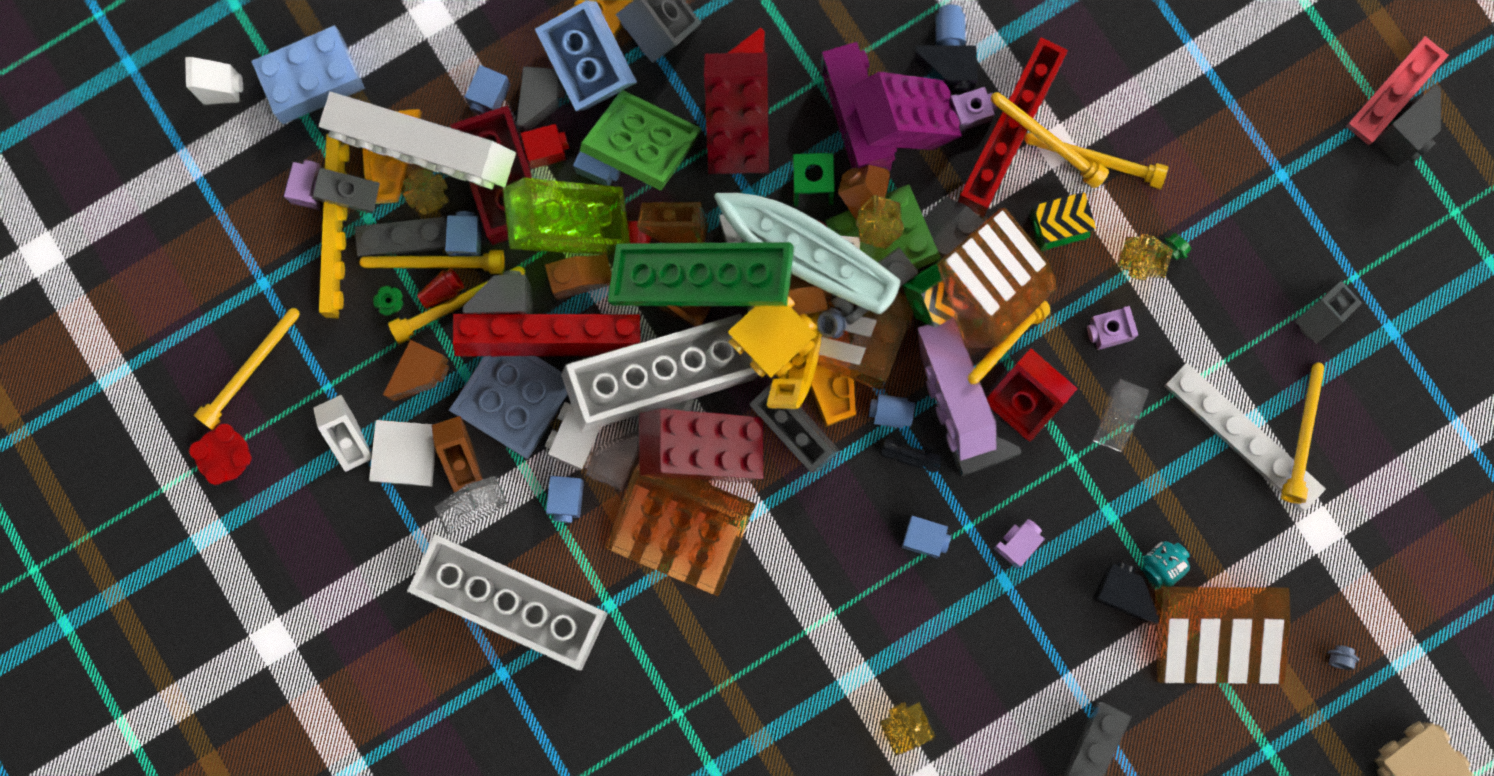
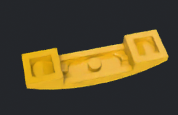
M824 311L806 314L816 325L813 331L817 335L812 340L816 345L803 357L799 353L789 361L793 367L780 379L773 378L766 404L768 408L798 409L803 403L817 366L822 334L817 327V320Z

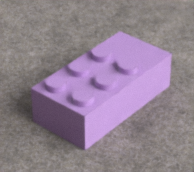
M954 317L937 328L930 325L919 327L920 357L928 379L926 381L927 390L931 399H936L938 405L936 412L941 425L946 424L948 431L946 438L952 452L957 450L960 461L996 450V422L980 382L972 385L967 380L968 374L974 367Z

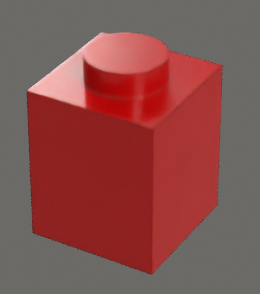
M556 124L521 133L527 159L532 169L566 160L564 150L569 149L565 132L559 133Z

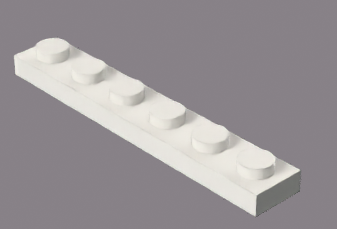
M1188 363L1184 364L1164 387L1281 493L1283 484L1287 483V479L1291 478L1294 459ZM1306 470L1303 480L1308 488L1306 503H1292L1301 512H1305L1326 490Z

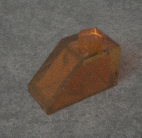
M701 202L642 203L637 224L639 231L662 243H705L708 226Z

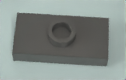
M319 168L312 199L373 214L380 183Z

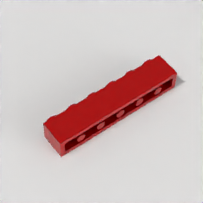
M1041 37L1009 100L1033 119L1068 50ZM1002 112L958 199V202L968 206L973 212L983 217L1028 131L1005 112Z
M453 314L454 356H598L641 343L640 314Z

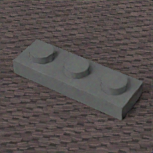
M445 217L356 226L357 256L362 258L363 256H387L445 249L447 219Z

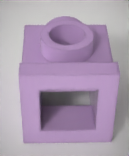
M985 87L958 96L957 94L951 96V105L960 120V131L993 120L994 111L998 107L991 102V95L993 93L987 94ZM979 102L981 108L973 109L970 104Z
M307 160L303 164L293 162L284 197L291 204L317 210L321 209V203L318 200L312 199L318 171L322 165Z
M1130 306L1093 316L1089 321L1090 325L1087 326L1090 341L1092 343L1096 342L1098 350L1133 341L1138 336ZM1109 322L1115 323L1116 332L1108 330L1107 324Z
M1027 519L1020 528L1015 524L1003 537L1007 541L1005 545L999 542L993 549L1018 569L1044 541V538L1040 535L1042 530L1033 521Z

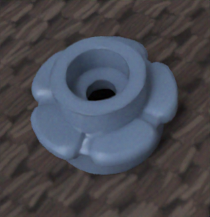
M835 308L824 311L817 320L819 332L823 336L832 337L833 339L840 338L847 326L845 317Z
M1337 645L1335 650L1328 651L1330 656L1329 664L1336 668L1354 670L1356 662H1359L1360 659L1354 655V649L1346 646Z

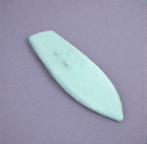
M716 193L714 195V199L724 217L746 243H792L794 254L791 274L876 314L883 313L895 299L899 290L900 279L817 220L788 205L757 195L743 193Z

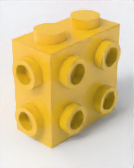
M789 296L787 306H755L728 331V334L732 337L728 343L739 355L744 351L753 360L749 365L761 378L767 375L771 379L776 374L780 379L793 367L789 361L799 353L803 357L816 345L812 341L817 335L813 331L816 325L806 314L803 313L799 316L791 308L795 303Z

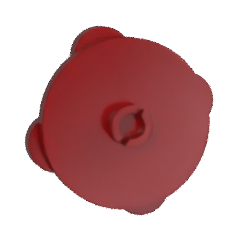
M221 424L216 429L209 431L199 441L194 442L189 449L191 457L195 459L197 468L206 477L207 481L213 485H220L223 482L237 478L244 472L252 460L246 440L228 424Z

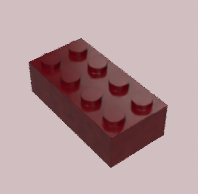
M767 53L705 54L704 83L708 174L769 173Z
M508 105L450 124L451 129L493 141L516 152L505 187L494 184L493 190L469 181L486 235L491 244L493 245L549 226L513 115Z
M662 408L639 413V476L726 482H748L764 479L763 419L752 416Z

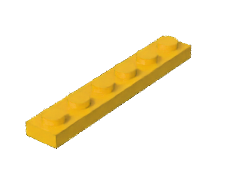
M327 134L325 169L347 174L344 172L345 162H348L350 157L349 146L342 141L328 137ZM324 202L319 313L326 318H339V309H342L344 304L343 292L340 291V280H343L345 276L344 262L341 261V250H345L346 235L345 232H342V221L347 219V207Z

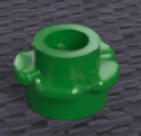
M1173 233L1169 238H1164L1166 246L1163 249L1172 259L1177 261L1179 258L1186 259L1188 257L1187 254L1192 248L1181 236Z
M384 286L374 296L373 303L382 315L389 316L401 310L403 295L397 288ZM387 298H391L390 303H386Z

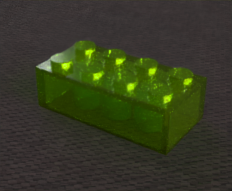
M523 178L503 188L510 249L610 255L615 253L616 244H630L623 187Z

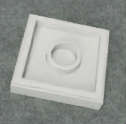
M376 420L369 481L432 487L436 454L432 424Z

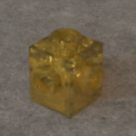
M418 168L410 172L407 176L408 178L402 181L407 189L403 192L407 203L411 209L416 206L422 215L433 213L439 210L443 204L449 202L444 193L448 186L440 172L434 175L431 170Z
M873 195L858 210L857 227L859 228V241L873 245L876 248L887 249L896 239L900 238L903 232L900 203Z
M1141 234L1140 237H1126L1118 265L1128 271V276L1141 281H1145L1147 277L1165 279L1173 250L1151 235Z
M903 702L889 709L890 716L879 721L895 756L915 749L936 737L919 702L909 707Z

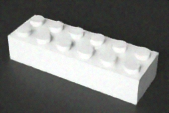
M331 91L329 92L318 126L329 131L328 137L342 141L345 144L358 148L362 147L368 149V151L383 156L387 155L408 164L413 163L422 168L437 173L441 172L459 180H467L493 190L494 184L501 187L506 186L516 152L493 141Z
M741 314L565 365L561 376L581 433L638 416L641 412L664 408L753 381L758 375L749 365L753 360L745 351L739 355L728 343L732 338L728 331L742 319Z
M434 534L408 588V592L577 670L583 669L608 614Z

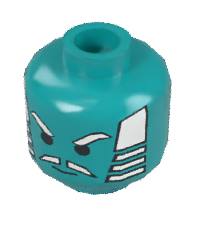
M1162 541L1144 556L1142 571L1147 579L1156 587L1161 585L1172 587L1189 572L1190 566L1187 560L1189 553L1179 543L1174 545L1168 541Z

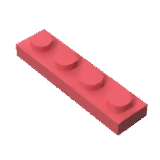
M1425 36L1346 127L1366 144H1372L1449 55Z

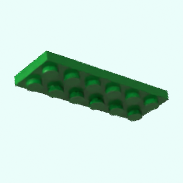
M791 242L616 244L608 302L612 306H787L794 246Z

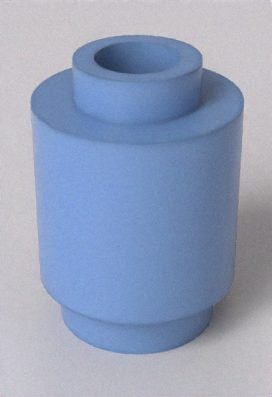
M959 5L939 7L938 14L935 16L936 45H965L966 26L962 7Z
M878 394L877 400L871 399L869 417L874 418V424L896 428L911 427L915 402H909L908 398Z

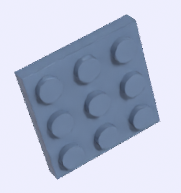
M484 356L449 411L457 416H461L469 424L528 460L568 398V393L561 376L562 372L537 356Z

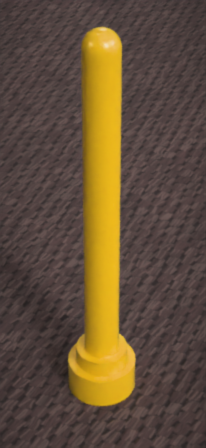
M995 92L991 95V102L1080 170L1083 181L1090 187L1095 189L1105 181L1109 170L1100 162H1088L1001 93Z
M1032 133L1025 135V142L1027 144L1055 152ZM1065 143L1088 162H1100L1107 168L1145 178L1144 182H1148L1150 187L1162 189L1168 171V166L1156 163V165L1149 164V167Z
M490 250L489 253H484L483 256H363L359 263L363 268H483L484 271H489L490 274H502L505 269V256L503 250Z
M521 266L509 270L519 271L521 275H525V270ZM488 281L409 320L397 318L389 322V328L398 345L410 340L409 336L414 334V330L463 307Z
M1037 296L1032 297L1023 306V316L968 374L967 380L970 384H977L1032 324L1043 322L1050 313V306L1046 300Z
M296 308L288 310L211 404L207 403L205 407L201 406L193 416L211 430L216 428L221 422L219 418L222 416V413H220L299 318L300 313Z
M1319 362L1312 365L1291 478L1287 479V483L1283 484L1281 499L1295 504H1303L1307 500L1308 488L1303 480L1324 374V365Z

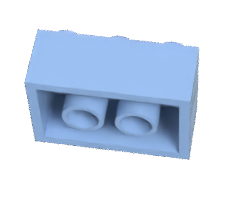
M586 0L535 29L575 111L587 110L637 83L596 1Z
M335 25L252 61L271 109L282 124L324 107L330 91L348 97L365 89L345 41Z

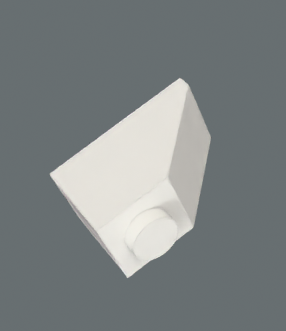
M185 57L186 87L204 105L239 102V92L243 91V80L241 74H238L230 64Z
M342 395L313 408L317 427L345 472L372 459V454L359 425Z

